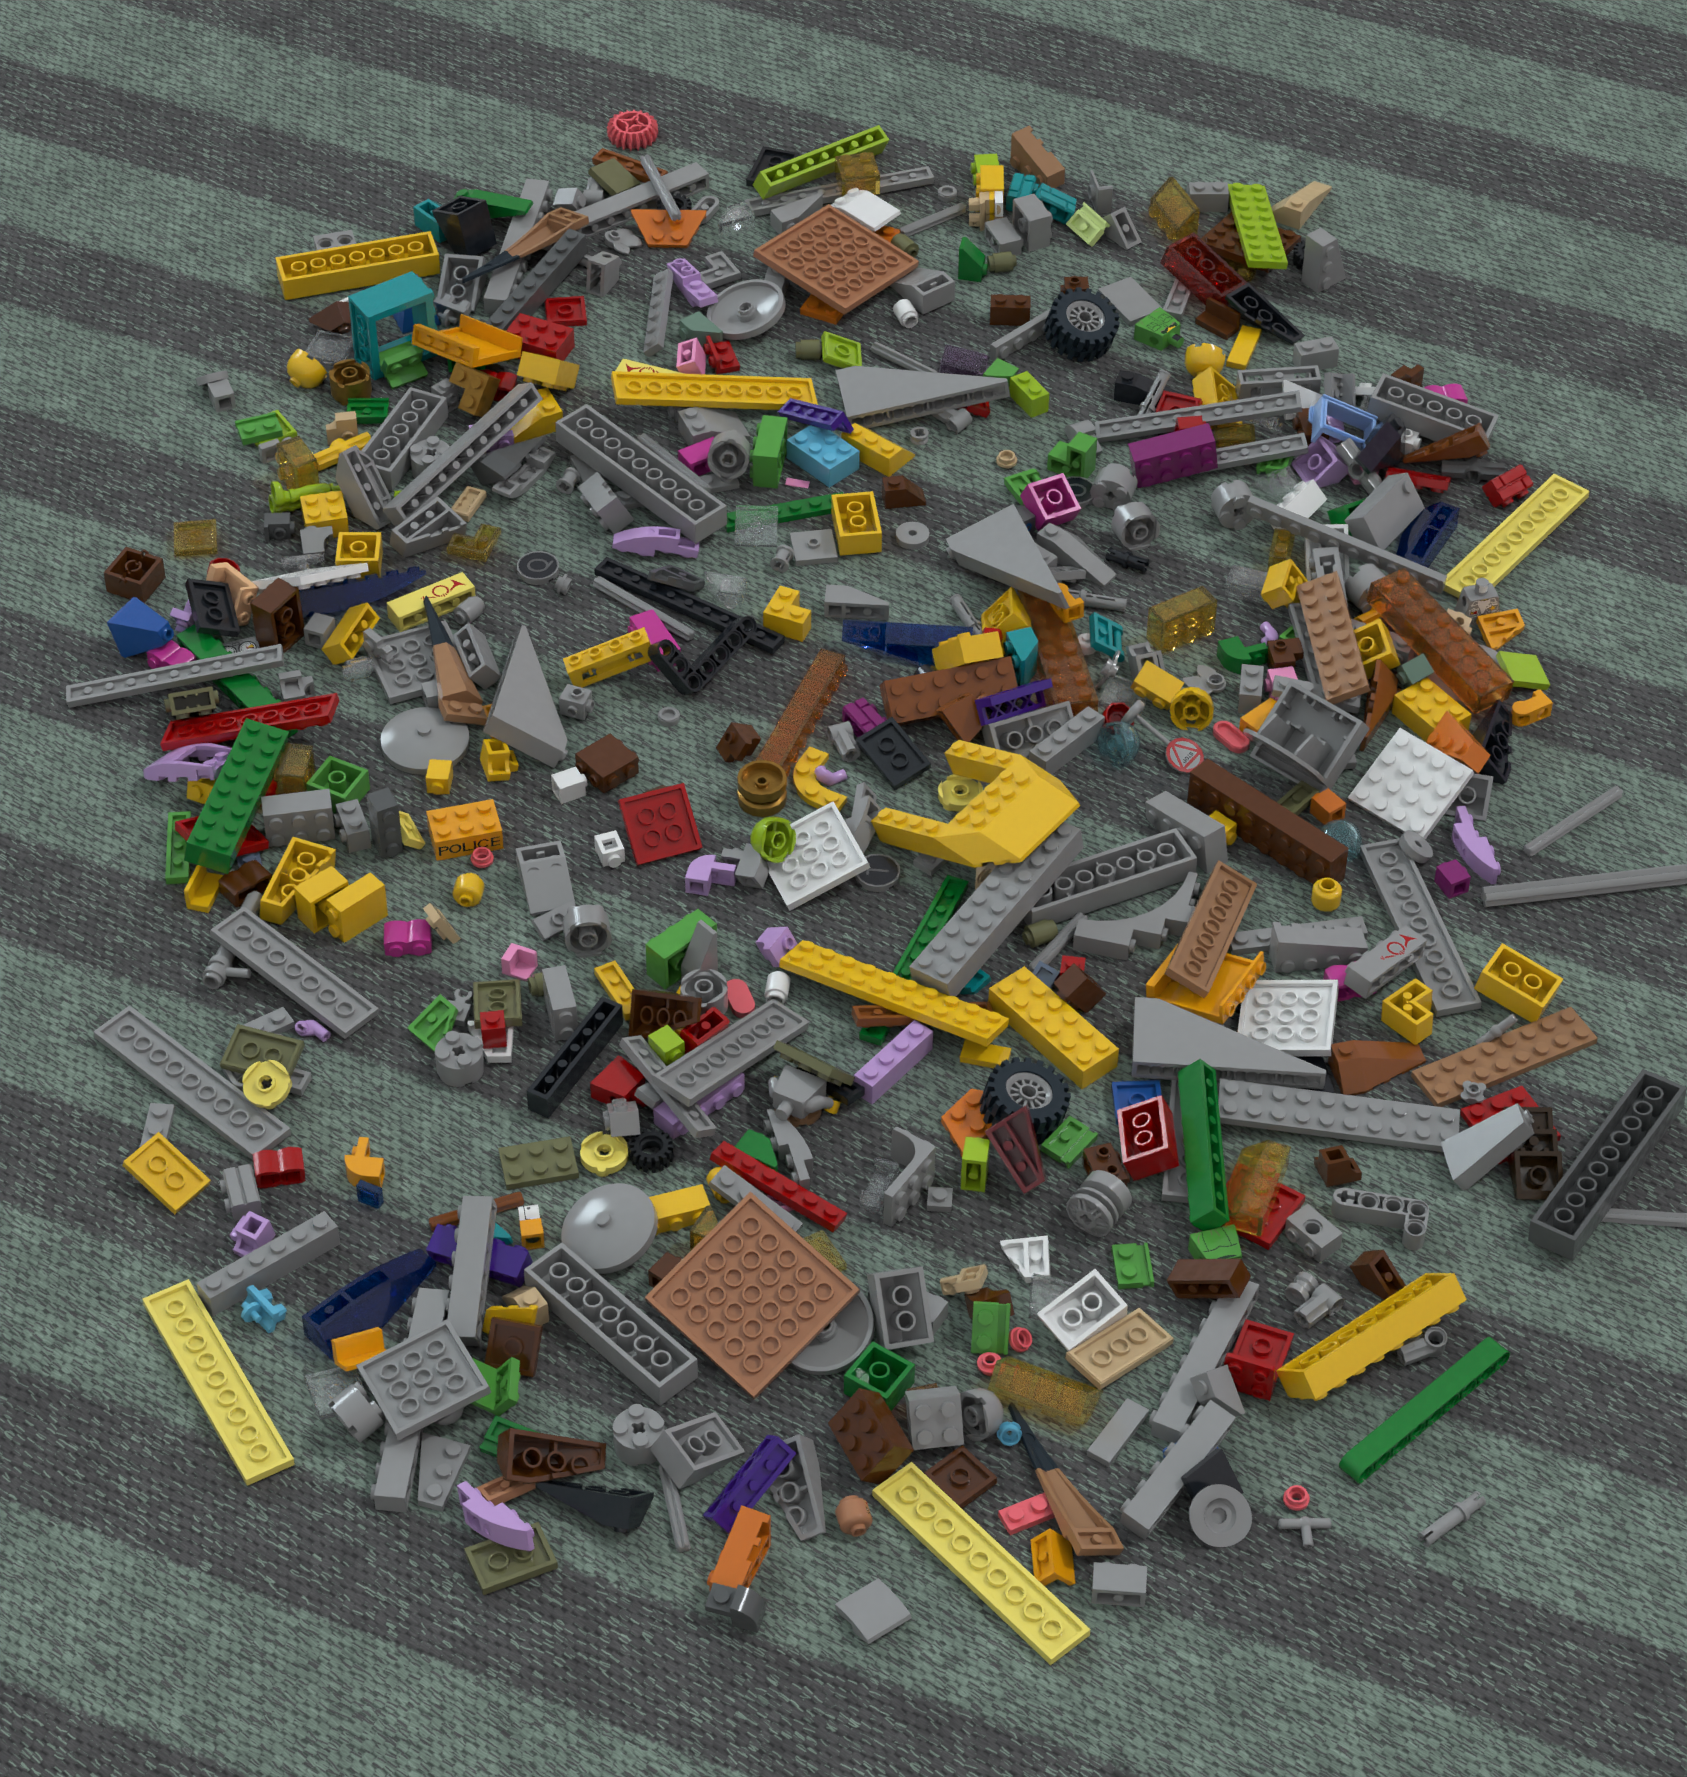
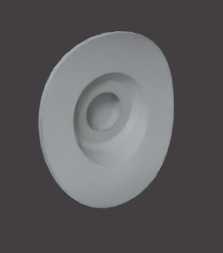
M1215 1484L1203 1488L1195 1495L1189 1508V1521L1192 1530L1201 1541L1214 1547H1228L1240 1542L1248 1534L1252 1524V1513L1247 1500L1239 1491L1227 1485Z

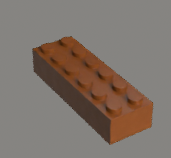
M1011 656L886 680L879 685L886 718L893 717L900 726L941 718L936 709L965 693L973 694L977 698L983 692L989 696L1018 687Z

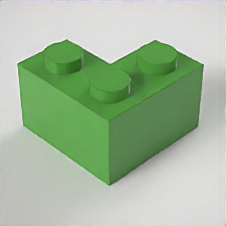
M1078 432L1069 444L1059 441L1048 454L1047 469L1058 474L1064 473L1066 477L1074 476L1087 479L1095 470L1097 438Z

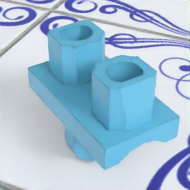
M254 1285L248 1286L246 1289L248 1292L247 1298L241 1305L243 1308L241 1313L242 1319L245 1322L255 1321L268 1333L273 1332L276 1324L285 1319L286 1308L282 1304L274 1306L271 1304L273 1297L267 1288L258 1290Z

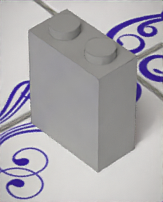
M566 966L542 969L544 1001L555 1041L568 1040L578 1027L577 1006Z

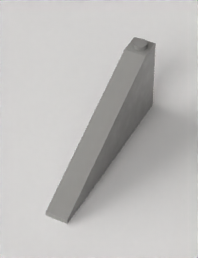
M852 366L836 370L846 417L851 425L856 423L866 428L939 413L946 409H957L1010 397L1006 378Z
M1014 504L946 538L949 545L946 550L950 558H955L960 566L1061 608H1069L1059 585Z
M522 625L512 641L483 732L555 768L558 761L563 762L568 753V750L565 749L568 740L526 626Z
M1135 997L1131 1077L1179 1080L1178 1071L1201 1059L1216 1070L1217 1083H1219L1221 1078L1283 1087L1324 1089L1325 1069L1161 999Z

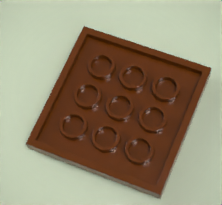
M1231 212L1198 241L1197 248L1247 265ZM1278 228L1285 254L1288 255L1294 249V246L1301 242L1302 236L1295 234L1291 230ZM1256 268L1267 273L1271 270L1269 268Z

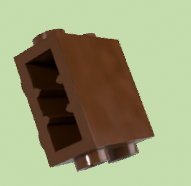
M611 733L575 753V767L580 774L585 775L593 787H597L603 793L616 788L619 784L639 773V758L634 751H630L620 739H616Z

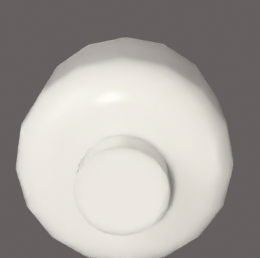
M1090 633L1080 634L1076 638L1075 649L1082 655H1091L1096 652L1094 648L1090 647Z

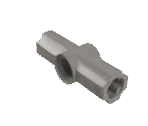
M1348 438L1338 445L1335 450L1348 466L1349 475L1353 479L1358 480L1370 495L1379 486L1382 479L1376 472L1367 474L1364 470L1360 469V465L1354 460L1359 449L1352 439Z

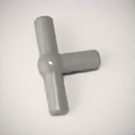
M1511 1014L1499 1024L1493 1025L1488 1032L1476 1040V1044L1490 1042L1494 1038L1500 1037L1509 1027L1517 1022V1017Z
M1302 1516L1301 1518H1282L1278 1521L1280 1529H1301L1303 1547L1306 1549L1314 1546L1311 1529L1331 1528L1332 1525L1330 1518H1309L1307 1516Z

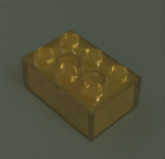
M1200 586L1149 607L1146 639L1157 651L1161 650V653L1172 651L1183 644L1191 643L1200 637L1210 635L1215 630L1217 600L1204 586Z

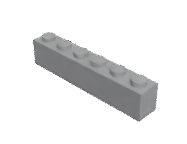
M463 1196L462 1205L458 1206L457 1211L460 1223L459 1228L455 1229L454 1235L457 1247L456 1251L452 1252L454 1271L449 1276L451 1294L450 1298L446 1299V1312L448 1313L447 1319L451 1322L464 1346H480L497 1213V1205L492 1196Z
M325 1211L321 1212L197 1282L199 1298L212 1316L217 1315L245 1299L248 1294L246 1291L248 1286L254 1285L260 1290L340 1245L338 1226Z
M1212 1400L1205 1407L1202 1405L1198 1407L1192 1417L1195 1419L1192 1424L1186 1423L1178 1434L1180 1437L1176 1444L1170 1443L1164 1452L1166 1457L1163 1461L1159 1462L1157 1460L1149 1471V1474H1151L1147 1481L1142 1479L1134 1491L1136 1493L1135 1497L1132 1500L1128 1498L1120 1508L1122 1515L1119 1523L1144 1540H1146L1184 1491L1185 1486L1181 1477L1214 1451L1232 1429L1236 1417Z

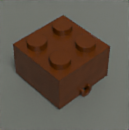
M125 547L104 572L107 592L127 599L137 597L145 603L166 578L163 558L151 555L145 549L138 551Z

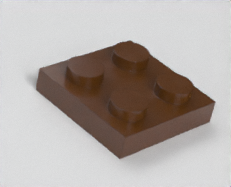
M492 1317L485 1364L497 1369L509 1358L513 1357L520 1360V1375L534 1377L537 1369L543 1326L501 1317Z
M963 1445L924 1472L961 1509L997 1484V1477Z

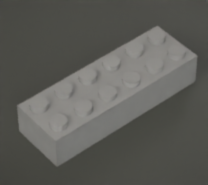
M1384 373L1370 398L1367 409L1368 413L1378 416L1377 420L1379 421L1384 420L1393 413L1403 421L1407 429L1419 432L1420 436L1433 441L1441 440L1478 423H1481L1490 441L1499 417L1497 414Z
M410 387L361 450L374 461L387 490L393 491L411 467L410 447L422 440H426L430 436H434L448 418L447 397Z

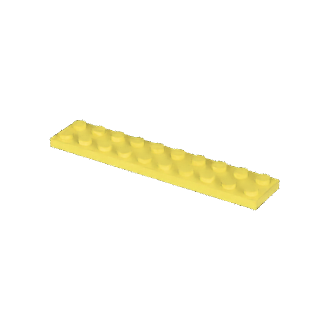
M1553 474L1447 574L1443 591L1459 598L1462 589L1466 586L1475 585L1478 578L1487 579L1495 587L1589 497L1590 491Z
M189 1279L143 1298L142 1301L146 1311L246 1485H251L295 1465L294 1458Z
M910 1462L872 1490V1496L1050 1665L1090 1636V1628L915 1464Z

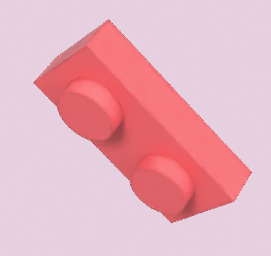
M1045 1493L998 1511V1517L1009 1535L1055 1518Z

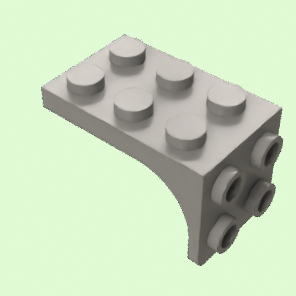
M895 1127L892 1130L891 1158L906 1166V1168L884 1192L883 1223L891 1228L897 1221H902L909 1206H914L918 1202L920 1193L924 1189L928 1190V1186L932 1185L935 1177L936 1146L899 1127Z

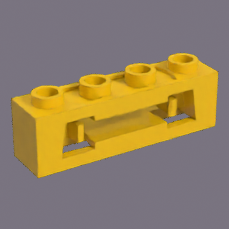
M645 627L565 657L563 661L572 684L583 688L650 662L648 648L651 642ZM641 652L643 657L631 662L629 661L628 656L634 659L635 654ZM596 669L597 675L583 680L582 674L588 672L590 675H593L592 670Z

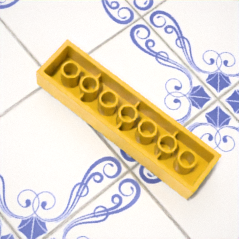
M431 231L275 257L277 276L285 300L376 285L411 271L417 274L418 277L441 274L439 253Z
M1455 1273L1423 1274L1277 1369L1276 1372L1289 1398H1300V1400H1321L1328 1395L1327 1392L1332 1388H1338L1346 1384V1379L1363 1373L1366 1370L1365 1367L1370 1363L1379 1362L1384 1359V1354L1401 1348L1404 1345L1403 1342L1408 1338L1419 1336L1423 1328L1435 1325L1441 1321L1440 1317L1457 1311L1459 1305L1467 1299Z

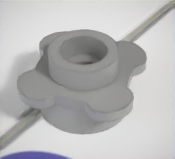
M1463 1082L1462 1087L1464 1090L1460 1095L1462 1100L1469 1104L1484 1101L1483 1092L1486 1090L1484 1083Z

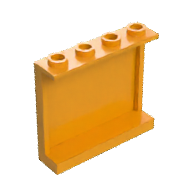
M461 314L459 327L441 331L422 324H414L411 344L467 367L475 368L520 357L523 338Z
M1175 947L1146 983V997L1161 999L1212 1022L1224 1024L1229 1016L1231 1017L1234 1014L1238 1004L1244 1001L1247 992L1253 989L1257 979L1265 973L1266 962H1264V952L1260 951L1254 960L1226 953L1209 993L1203 998L1164 974L1174 954Z

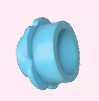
M1003 1422L997 1431V1437L1004 1445L1013 1446L1019 1442L1022 1436L1021 1427L1016 1422Z

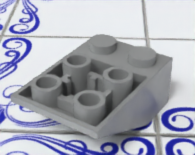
M917 268L890 285L904 299L910 300L913 307L921 314L930 312L955 300V281L944 271Z
M561 840L516 848L517 869L531 916L545 914L571 900L575 904Z

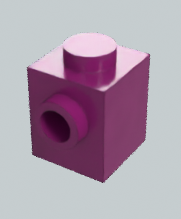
M1455 859L1444 862L1436 867L1434 882L1448 899H1451L1469 891L1471 876L1468 874L1467 869L1461 866Z

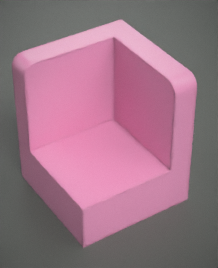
M511 943L501 958L502 974L527 981V978L531 977L538 966L537 952Z

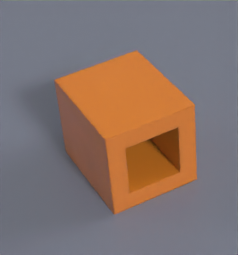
M1329 788L1316 793L1311 798L1310 813L1327 828L1345 818L1346 803Z

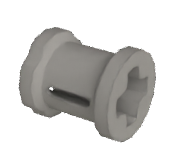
M567 467L563 477L556 482L557 489L562 493L571 494L574 490V485L581 480L580 472L573 467Z
M779 545L776 550V556L770 561L771 568L774 571L786 572L789 568V561L794 557V550L790 546Z

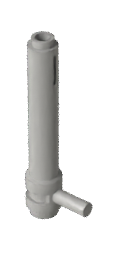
M257 891L248 893L240 908L245 906L257 916L260 911V900L263 895ZM220 945L216 954L210 958L208 966L202 974V981L208 988L218 989L225 983L227 977L250 978L251 970L247 968H233L232 962L236 955L223 945Z

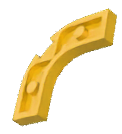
M809 746L796 763L793 772V783L798 795L807 804L817 809L834 801L840 812L847 803V796L821 786L816 780L817 775L814 772L818 766L825 765L829 759V754Z

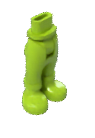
M272 481L270 485L271 495L268 497L271 513L293 512L301 508L300 496L341 491L339 485L334 486L333 483H319L285 491L278 481Z

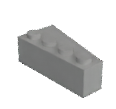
M1167 791L1145 802L1147 820L1161 833L1177 828L1196 855L1197 865L1207 874L1212 872L1218 860L1224 864L1228 862L1226 833L1223 824Z
M1281 922L1272 923L1269 955L1275 973H1290L1292 971L1314 970L1333 965H1348L1352 961L1360 959L1368 951L1362 928L1333 926L1331 929H1324L1322 925H1313L1312 928L1301 927L1298 923H1291L1290 926H1281Z

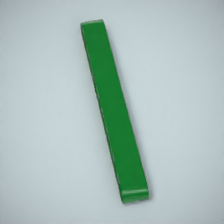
M1491 1337L1484 1339L1349 1450L1341 1459L1339 1468L1357 1483L1361 1484L1364 1482V1480L1416 1438L1415 1436L1418 1437L1433 1424L1432 1421L1435 1423L1450 1408L1452 1409L1467 1394H1470L1484 1382L1483 1379H1488L1500 1369V1366H1503L1508 1361L1510 1352Z

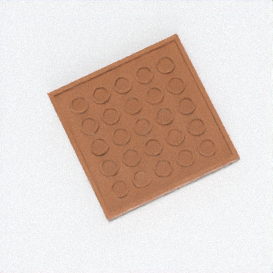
M829 204L754 250L753 257L844 315L918 268L919 264L917 259Z
M750 1191L645 1296V1300L755 1400L860 1293V1289Z

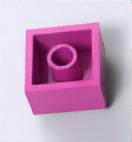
M1064 473L1027 484L1020 495L1025 507L1036 516L1035 527L1037 531L1043 529L1048 523L1060 525L1074 520L1081 510Z

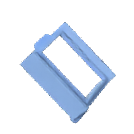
M1323 394L1318 402L1309 408L1308 421L1312 424L1311 442L1315 443L1320 435L1325 433L1341 441L1351 438L1355 445L1361 449L1376 426L1378 416ZM1327 415L1363 430V439L1326 424Z

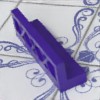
M790 398L778 411L780 417H787L788 420L826 430H838L846 433H851L854 430L845 413L840 410Z
M1051 678L1030 682L975 700L981 726L1046 706L1043 690L1053 687ZM1032 693L1036 694L1037 704L1030 700ZM1017 698L1023 700L1021 708L1015 705ZM1003 702L1008 705L1005 713L1000 710ZM985 707L993 710L990 719H987Z
M767 1435L702 1516L708 1521L715 1522L722 1530L730 1534L741 1505L752 1509L796 1455V1452L778 1436Z

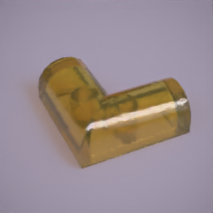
M481 523L474 537L454 533L447 545V553L487 562L501 535V528Z

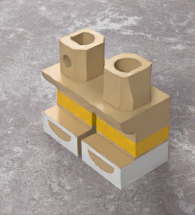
M1003 191L979 192V198H969V211H980V213H969V226L980 227V231H984L985 222L1003 218Z

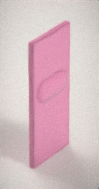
M787 478L785 485L808 488L810 482Z

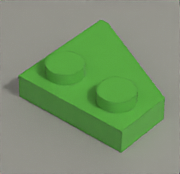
M439 994L407 1029L435 1053L437 1043L445 1037L447 1032L452 1031L458 1010Z

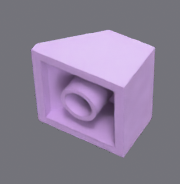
M1321 435L1315 443L1312 442L1308 446L1307 454L1299 455L1291 463L1305 483L1314 479L1319 488L1339 483L1348 474V466L1335 450L1336 446Z

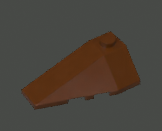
M632 989L628 1036L641 1035L644 1039H648V1035L666 1025L674 1031L699 1023L702 998L667 991Z
M509 1428L498 1435L497 1463L506 1481L532 1484L605 1469L606 1443Z

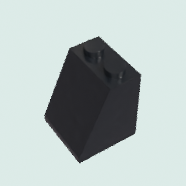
M459 196L432 211L454 254L476 256L481 252L489 251L490 247L497 244L486 200Z

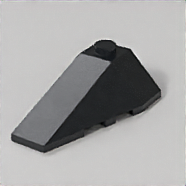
M1249 282L1227 294L1224 298L1228 307L1240 313L1241 319L1292 345L1305 336Z
M1120 370L1115 381L1114 401L1140 405L1141 402L1145 401L1154 380L1138 373ZM1167 386L1164 388V391L1182 394Z
M1391 413L1373 428L1354 458L1367 474L1377 472L1382 468L1387 469L1392 465L1396 466L1401 462L1405 455L1406 427L1403 421Z
M1498 699L1475 730L1473 736L1490 754L1479 774L1493 776V782L1505 784L1511 771L1508 754L1512 752V747L1508 745V737L1512 736V714L1501 700Z
M556 1480L537 1482L538 1489L604 1526L614 1527V1531L620 1533H629L630 1529L640 1527L654 1498V1492L621 1488V1490L612 1489L606 1492V1486L602 1485L585 1486V1489H582L583 1484Z

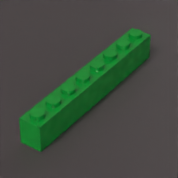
M195 624L176 635L179 646L191 651L196 656V660L232 654L231 651L227 652L219 639L215 640L213 635L197 633ZM249 673L212 680L239 709L281 702L273 697L267 687L261 685L255 675H250ZM287 730L289 731L288 738L296 734L298 730Z
M1198 1059L1178 1071V1087L1180 1091L1181 1124L1183 1127L1185 1150L1184 1161L1187 1174L1189 1219L1194 1227L1206 1231L1218 1228L1229 1222L1216 1070L1203 1060Z

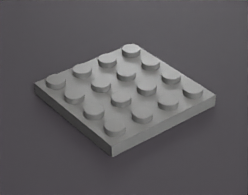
M446 620L441 621L443 627L445 628L451 642L453 643L461 659V656L453 639V634ZM429 625L383 636L384 644L390 645L393 648V652L390 654L394 657V660L389 663H385L381 657L377 658L365 650L389 704L422 696L421 683L436 680Z
M449 1319L356 1365L361 1377L398 1440L491 1393L489 1385Z

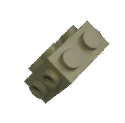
M212 686L167 694L168 699H164L166 713L170 712L171 717L176 716V720L190 718V713L198 712V716L212 714V710L216 709V704L220 703L218 691H213Z

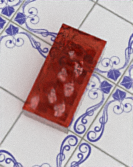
M1194 232L1167 246L1160 262L1205 306L1208 297L1226 305L1225 296L1248 283Z

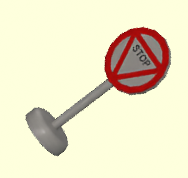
M1140 699L1133 704L1120 721L1123 726L1128 727L1137 720L1166 744V760L1179 773L1189 774L1204 761L1202 749L1197 743L1187 738H1176L1170 742L1139 716L1145 707Z

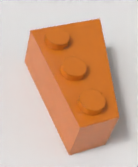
M1448 711L1445 712L1426 741L1427 744L1462 763L1477 774H1479L1490 757V754L1466 727Z
M741 1505L725 1546L719 1555L715 1570H712L708 1576L707 1585L710 1586V1590L713 1583L736 1589L738 1584L747 1588L750 1587L771 1546V1515Z

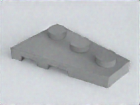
M422 1432L418 1487L419 1506L443 1512L470 1454L471 1445Z

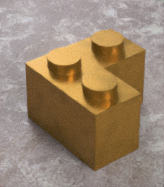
M457 362L449 379V382L465 388L458 408L483 417L489 411L501 381L480 370Z

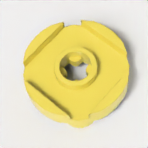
M953 774L948 776L946 781L943 783L941 781L939 784L938 799L945 810L961 812L972 799L976 798L983 791V786L979 781L977 783L971 778Z
M268 1060L262 1063L259 1061L252 1064L245 1071L242 1079L243 1092L248 1101L254 1106L269 1110L283 1102L292 1087L288 1071L281 1063L275 1060ZM271 1079L272 1085L269 1088L262 1089V1081H269Z
M603 1131L595 1132L587 1136L581 1144V1163L585 1169L596 1173L599 1177H606L609 1174L618 1172L629 1160L627 1142L622 1136L611 1137L608 1134L603 1135ZM600 1151L604 1153L609 1151L608 1155H600Z

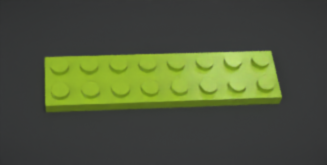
M1228 184V200L1247 267L1287 269L1288 261L1265 186L1260 184Z

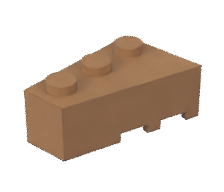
M1030 125L1012 133L1010 164L1013 168L1019 170L1024 176L1026 174L1036 176V184H1039V187L1042 183L1051 188L1064 184L1065 168L1052 152L1048 153L1042 146L1044 142L1041 139L1037 140L1031 133L1033 129Z

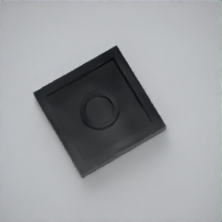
M1216 1448L1181 1477L1191 1500L1200 1490L1215 1484L1227 1485L1236 1489L1241 1494L1244 1493L1223 1450L1220 1448Z

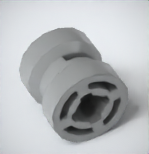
M1302 1271L1294 1278V1283H1290L1286 1287L1284 1293L1290 1302L1300 1307L1309 1300L1310 1295L1313 1294L1319 1284L1315 1277L1308 1272Z

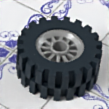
M1076 287L1074 292L1071 288L1067 289L1065 294L1061 292L1055 298L1045 321L1044 332H1047L1045 336L1047 341L1052 340L1050 346L1053 349L1058 347L1057 353L1061 356L1063 353L1068 354L1067 359L1072 360L1073 357H1077V362H1083L1084 358H1086L1090 362L1093 361L1094 357L1097 359L1101 358L1103 353L1106 354L1111 347L1120 325L1118 321L1119 313H1115L1116 307L1114 304L1109 305L1110 299L1107 297L1105 299L1101 298L1102 293L1097 291L1095 295L1091 293L1092 289L1086 288L1084 292L1081 287Z
M1013 1057L1010 1063L1006 1059L1001 1062L1000 1066L997 1064L990 1073L980 1100V1112L985 1114L983 1120L986 1125L992 1123L993 1126L1028 1104L1039 1145L1062 1124L1071 1099V1093H1067L1069 1086L1067 1083H1062L1064 1077L1060 1073L1057 1075L1053 1074L1055 1068L1052 1066L1048 1068L1043 1067V1061L1038 1060L1035 1064L1031 1062L1029 1057H1025L1023 1062H1020L1019 1057Z

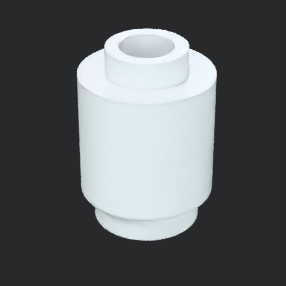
M902 299L894 305L893 312L902 326L912 328L918 323V313L910 300Z
M775 971L768 975L764 993L766 1002L775 999L784 1004L788 998L791 982L787 974L782 971Z

